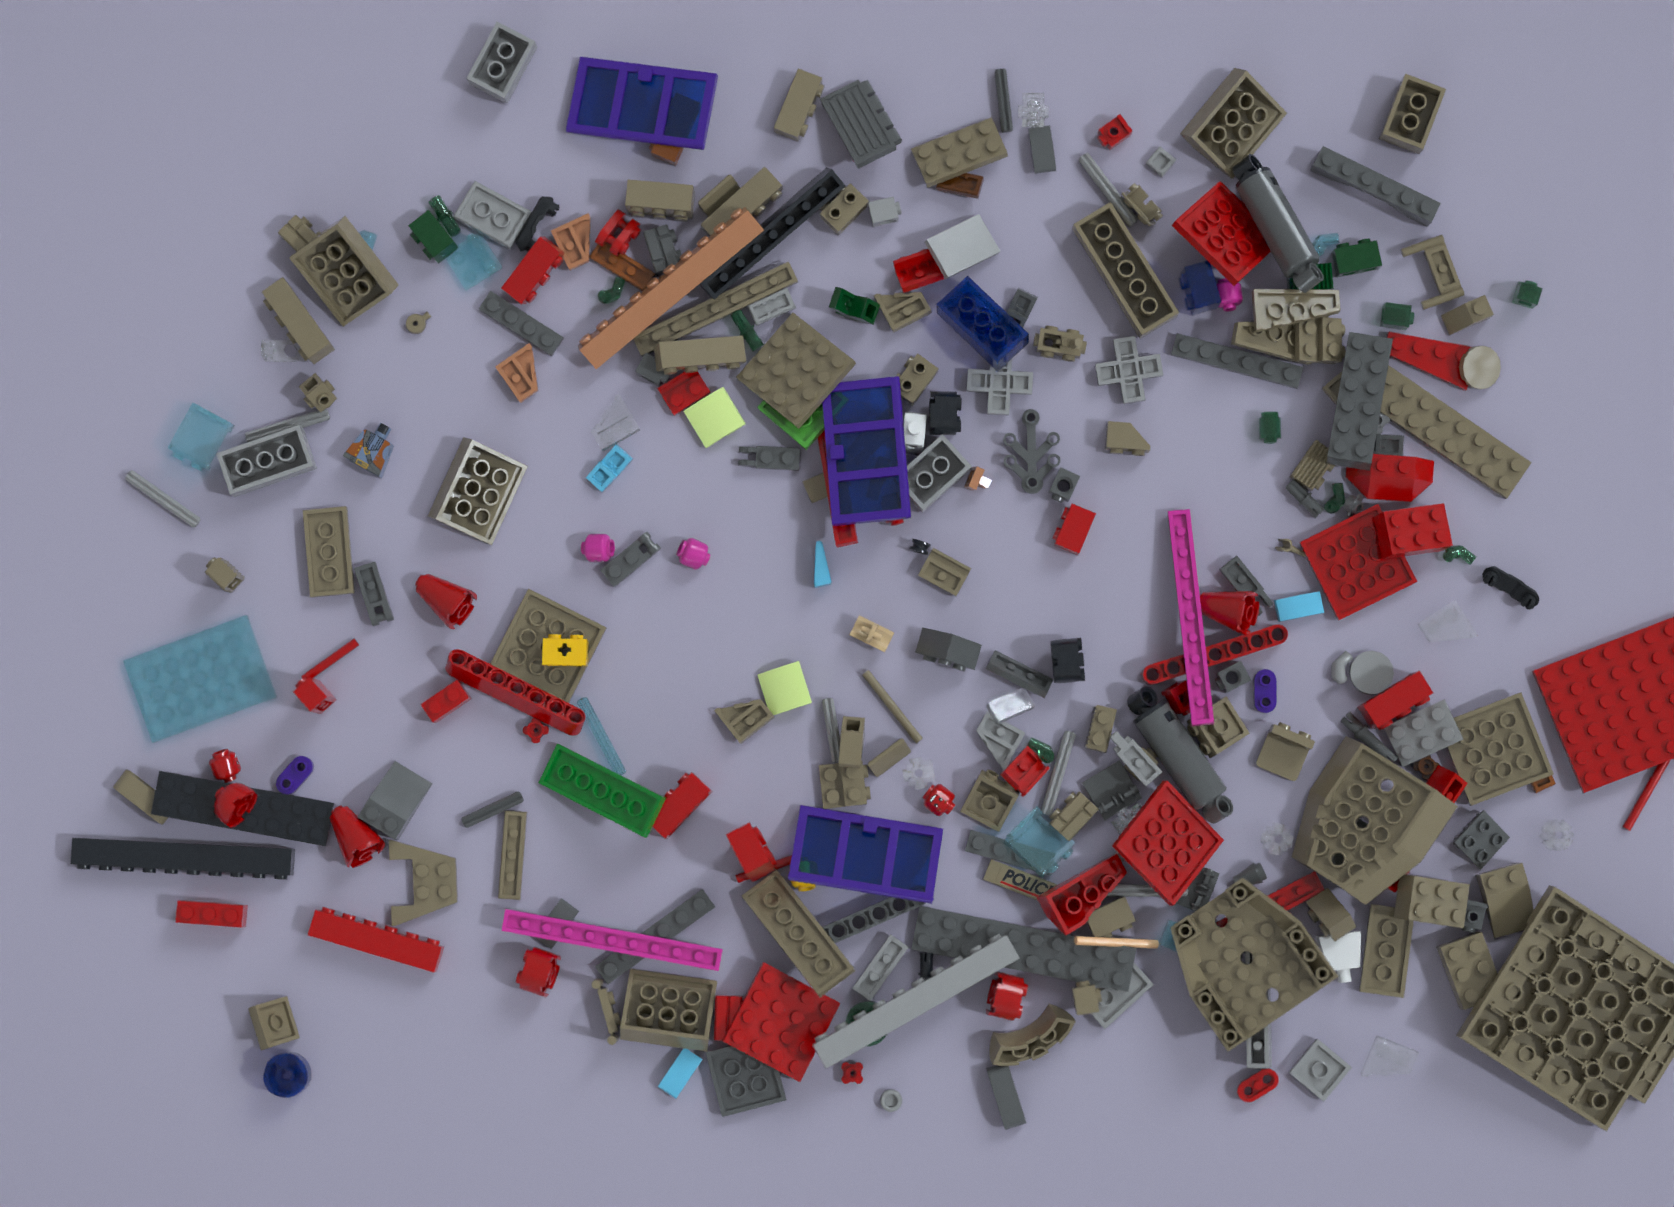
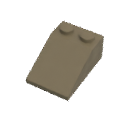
M1515 863L1476 874L1483 902L1488 904L1486 913L1494 938L1525 930L1528 925L1526 922L1534 908L1523 863Z

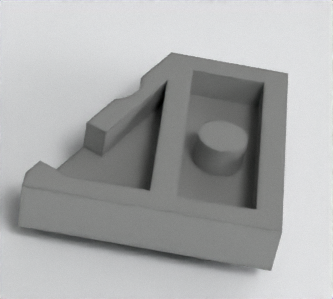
M986 712L976 730L1001 768L1005 770L1025 732L989 712Z

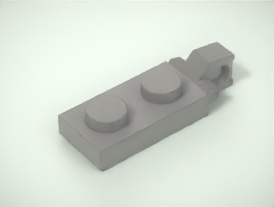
M1117 731L1110 736V739L1117 745L1113 749L1116 755L1145 787L1162 773L1161 769L1129 736L1123 739Z

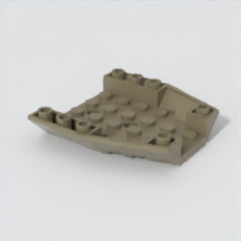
M1346 736L1309 791L1292 858L1345 890L1347 894L1366 905L1422 862L1458 806L1436 789L1366 745ZM1385 780H1390L1393 782V788L1386 792L1381 789V784ZM1360 817L1368 818L1369 824L1366 828L1357 827V820ZM1335 854H1342L1344 856V862L1341 865H1334L1332 863V858Z
M1244 878L1228 887L1222 894L1191 915L1186 916L1170 927L1189 995L1228 1052L1339 977L1302 922ZM1220 914L1225 915L1228 919L1225 927H1219L1216 924V917ZM1245 951H1249L1253 955V961L1250 964H1245L1241 960V955ZM1270 988L1276 989L1279 993L1276 1001H1270L1266 996Z

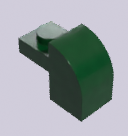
M835 287L829 308L835 310L836 314L848 319L874 325L880 304L867 297L857 296L843 288Z

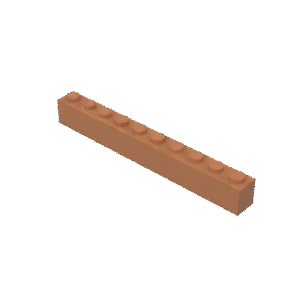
M746 207L736 209L730 215L731 219L726 223L721 222L713 229V234L709 237L704 236L697 242L698 246L695 249L684 252L680 256L681 260L675 265L670 264L663 271L664 274L660 278H654L648 282L647 288L642 293H635L629 299L631 302L625 307H618L613 312V317L608 321L606 319L601 321L596 326L597 330L591 335L588 333L579 340V350L595 369L599 368L764 231Z

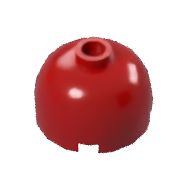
M232 783L226 787L219 788L215 794L216 799L214 802V811L217 818L230 828L236 827L244 820L241 816L245 812L250 813L257 800V794L253 789L242 783Z

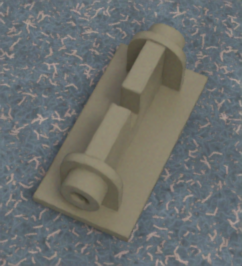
M1132 184L1128 188L1131 191L1130 193L1129 191L1122 193L1123 201L1130 209L1134 208L1139 214L1137 215L1138 219L1144 225L1148 224L1149 227L1155 225L1156 223L1153 219L1158 221L1162 218V210L1153 200L1145 204L1144 201L1149 197L1140 185Z

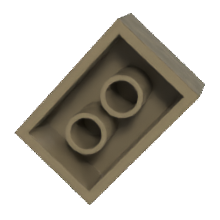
M1405 74L1401 79L1379 139L1420 154L1424 149L1446 89Z
M627 180L625 206L627 212L631 213L632 217L644 218V215H653L654 219L665 220L666 217H675L674 220L681 222L693 219L695 199L693 185Z
M1404 875L1398 882L1394 918L1464 928L1470 884Z
M1475 932L1436 946L1459 1009L1462 1010L1474 1007L1478 999L1483 998L1498 974L1482 932Z

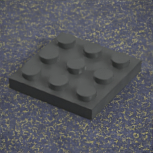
M732 1046L706 1052L722 1117L787 1100L780 1072Z

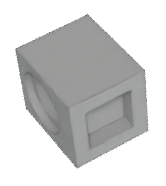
M894 196L868 202L873 227L898 222V215L902 213L900 204L895 202Z

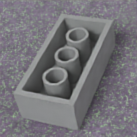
M300 425L216 453L229 493L234 497L317 469L304 428Z

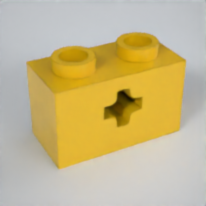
M548 634V638H543L542 665L588 667V640L583 639V635H570V639H561L559 634ZM567 644L571 652H567V656H564L560 649L564 648V645Z

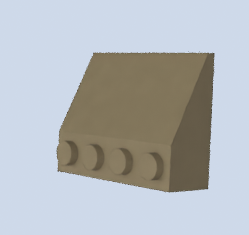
M1234 68L1182 130L1180 135L1201 155L1229 178L1233 179L1235 177L1232 170L1233 166L1249 154L1253 155L1285 117L1287 112L1246 70Z
M346 216L332 224L289 257L343 327L392 294L399 286Z
M463 437L428 517L492 545L528 466L475 440Z
M630 969L620 1026V1040L707 1052L717 981Z

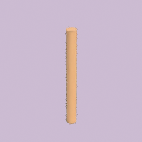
M1075 936L1074 938L1075 945L1128 946L1154 949L1159 947L1158 940L1086 936Z

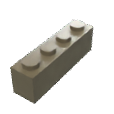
M763 167L700 224L701 228L710 236L714 233L713 229L721 222L726 223L731 219L730 215L738 208L743 209L746 207L752 216L756 215L758 217L765 211V205L769 201L775 202L782 195V184L766 167Z
M283 277L262 291L266 298L263 300L264 304L270 311L274 309L277 313V316L274 318L282 328L286 326L289 330L286 335L293 344L298 343L301 348L298 352L305 361L309 359L313 364H316L335 350Z
M743 336L658 342L654 345L657 372L664 371V375L675 374L677 370L693 373L697 372L698 368H706V371L719 370V367L727 366L728 370L738 369L741 364L746 362Z

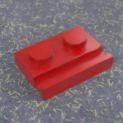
M698 371L693 373L683 372L657 388L674 416L711 394Z
M1027 746L1000 775L1015 790L1018 789L1022 793L1021 796L1024 797L1050 767H1046L1042 763L1043 760Z

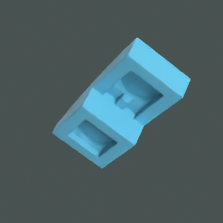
M616 444L605 458L594 467L586 479L603 492L628 466L633 458Z
M1320 591L1274 600L1278 622L1324 613Z
M683 1048L658 1087L676 1099L702 1059L688 1049Z

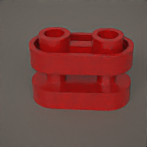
M620 209L612 215L595 240V243L601 247H604L606 243L610 244L609 252L616 257L626 253L630 246L628 243L631 239L636 240L642 230L639 228L641 223L635 219H631L629 223L624 221L626 213ZM618 228H621L623 231L615 238L613 234Z

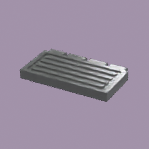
M857 80L820 99L821 104L858 169L897 150L896 146L902 142L896 128H893L892 121L887 112L884 111L883 105L877 95H875V91L868 80L861 83Z

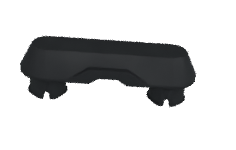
M542 196L519 233L515 243L521 252L524 250L528 252L534 245L535 241L532 240V237L536 232V226L546 213L552 217L557 214L555 210L559 211V204L554 203L552 197Z
M1496 566L1488 567L1483 571V582L1488 584V586H1494L1508 593L1528 610L1538 605L1540 600L1537 592L1524 584L1523 581Z

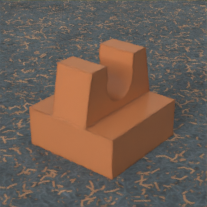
M975 466L972 467L964 487L970 490H977L978 486L985 489L989 488L992 480L982 476L985 471L984 469Z

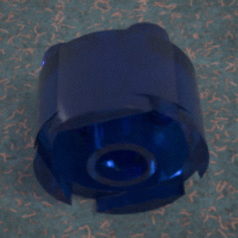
M284 1052L274 1056L266 1064L263 1074V1081L268 1091L282 1098H290L300 1094L307 1088L312 1078L311 1067L308 1061L297 1052ZM285 1070L291 1072L290 1079L283 1077L286 1073Z

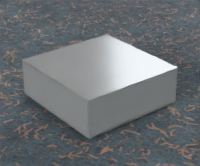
M1159 146L1145 164L1159 176L1163 177L1175 163L1176 159Z

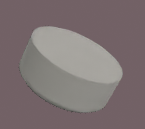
M894 1089L884 1091L880 1097L882 1108L889 1112L898 1110L902 1105L901 1094Z

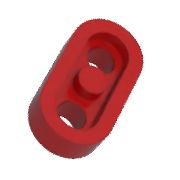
M1270 1068L1259 1070L1239 1083L1237 1087L1238 1097L1244 1102L1257 1100L1276 1088L1279 1082L1278 1075ZM1265 1075L1270 1076L1269 1083L1263 1082V1077ZM1251 1087V1094L1246 1095L1244 1089Z

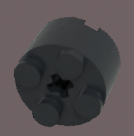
M930 391V397H934V399L929 398L930 428H933L929 429V435H956V432H961L960 416H957V411H961L962 405L960 395H957L956 391Z
M1081 637L1050 641L1054 683L1085 681L1084 668H1080L1084 666L1083 653L1079 652L1082 650Z

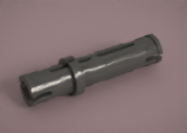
M1351 712L1346 714L1349 720L1345 717L1341 719L1340 722L1354 733L1356 739L1359 738L1367 747L1388 759L1386 757L1388 756L1393 762L1396 761L1398 756L1391 752L1368 730L1369 727L1366 724L1363 725Z

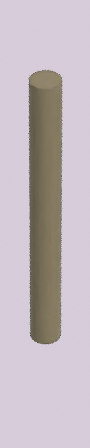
M869 670L862 675L917 744L923 739L872 673Z

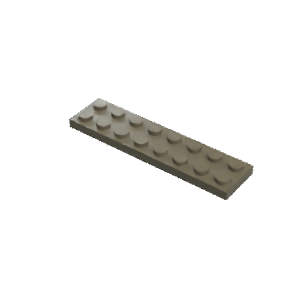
M1388 365L1380 413L1389 417L1390 421L1507 499L1532 462Z

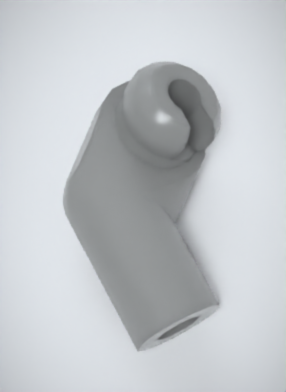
M1347 651L1341 654L1331 665V676L1338 684L1346 682L1345 666L1353 659Z

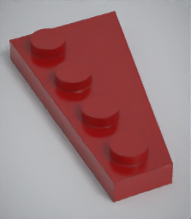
M1395 332L1387 333V338L1393 339L1390 357L1416 367L1422 372L1438 377L1440 380L1451 383L1464 391L1467 390L1468 385L1460 376L1459 365L1461 357L1471 347Z

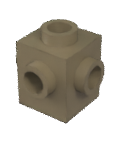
M316 373L299 386L306 396L304 401L311 409L316 407L320 413L337 400L333 394L335 388L328 380L323 382Z

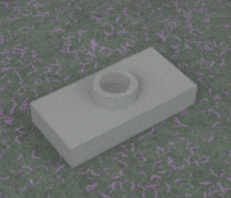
M787 288L747 305L756 326L796 309Z

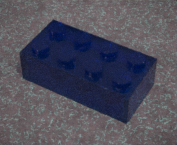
M969 276L965 277L936 304L937 314L997 372L1029 343V334Z

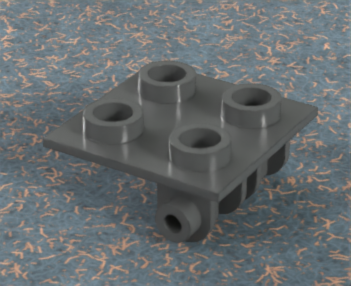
M1120 760L1082 782L1104 820L1142 798L1137 786L1132 782Z
M1484 810L1480 814H1476L1477 816L1472 822L1467 824L1468 827H1464V831L1458 837H1455L1453 845L1461 849L1480 870L1510 838Z
M1203 867L1189 885L1188 895L1181 896L1176 904L1194 911L1206 905L1210 900L1220 873Z

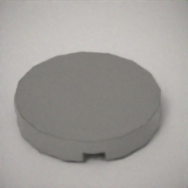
M1367 651L1355 657L1350 665L1349 675L1352 684L1357 690L1372 695L1381 693L1389 687L1394 671L1392 663L1384 654L1376 651Z

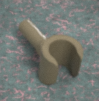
M1278 539L1283 542V547H1275L1277 551H1290L1305 557L1304 552L1293 546L1290 539Z

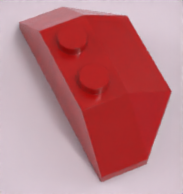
M1373 454L1370 471L1346 467L1345 477L1366 499L1411 502L1433 483L1434 461L1411 456Z

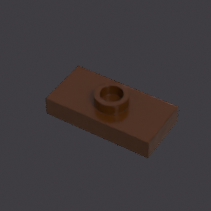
M965 173L937 184L936 189L978 199L984 177Z

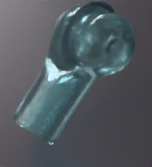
M1331 233L1316 237L1313 246L1319 257L1324 254V250L1328 245L1339 244L1338 233Z

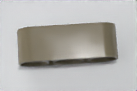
M126 769L113 788L155 821L163 825L169 817L151 814L155 789L133 772Z

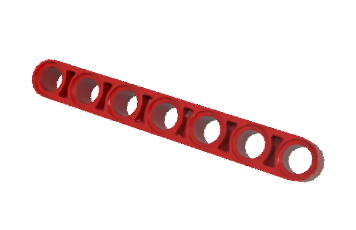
M1277 624L1207 646L1208 667L1280 645L1286 641L1288 631L1283 625ZM1274 629H1279L1282 632V639L1280 641L1272 638V631ZM1252 636L1261 638L1262 643L1260 647H1254L1251 644ZM1232 642H1236L1241 646L1239 654L1231 652L1230 644ZM1211 649L1219 651L1220 658L1217 661L1210 659L1209 651ZM1184 654L1145 667L1141 673L1143 682L1148 685H1154L1186 675ZM1170 662L1178 665V672L1176 674L1168 672L1167 665ZM1148 669L1157 671L1158 677L1155 681L1147 678L1146 672Z
M455 649L449 653L445 669L451 677L568 735L575 736L581 732L586 716L580 708L463 650Z

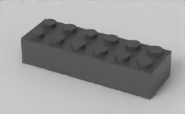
M1349 332L1326 464L1370 471L1393 339Z

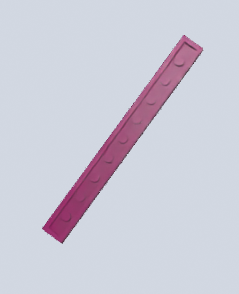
M1190 509L1168 511L1192 726L1214 724Z
M505 909L501 930L719 971L723 949L510 909Z

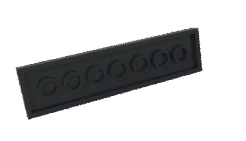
M159 771L151 810L153 815L326 846L331 823L329 818L332 815L331 811L334 808V803L251 788L257 794V800L250 813L245 812L241 816L244 820L240 824L230 828L217 818L214 811L216 792L219 788L229 785V783Z

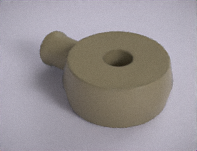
M428 311L423 315H410L406 320L407 330L412 334L423 332L426 327V320L431 318V315Z

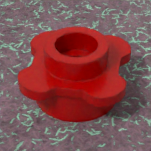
M532 718L531 723L523 727V733L528 735L533 743H539L540 738L549 733V728L544 726L540 720Z
M844 1062L841 1066L843 1070L842 1082L844 1084L849 1082L862 1083V1063L849 1064Z

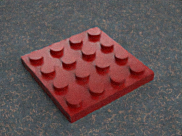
M1221 181L1213 186L1171 225L1233 286L1239 283L1271 253L1245 204Z
M1379 504L1299 542L1338 621L1418 582L1405 556L1382 560L1374 517L1382 513Z
M1163 780L1113 843L1112 847L1169 906H1174L1224 839L1167 780Z
M762 962L722 1041L790 1078L801 1082L816 1052L812 1046L816 1042L814 1038L827 1031L841 1003L826 995L819 997L810 986Z

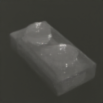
M1021 688L988 702L986 708L997 725L1032 710L1035 704L1026 689Z

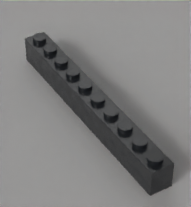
M72 838L70 864L77 865V869L90 870V866L95 865L99 866V870L112 871V866L121 867V871L134 872V868H143V872L156 873V869H165L164 873L178 874V870H187V875H200V871H209L208 876H222V872H230V877H244V873H252V878H265L266 874H272L274 879L287 880L288 875H294L295 849Z

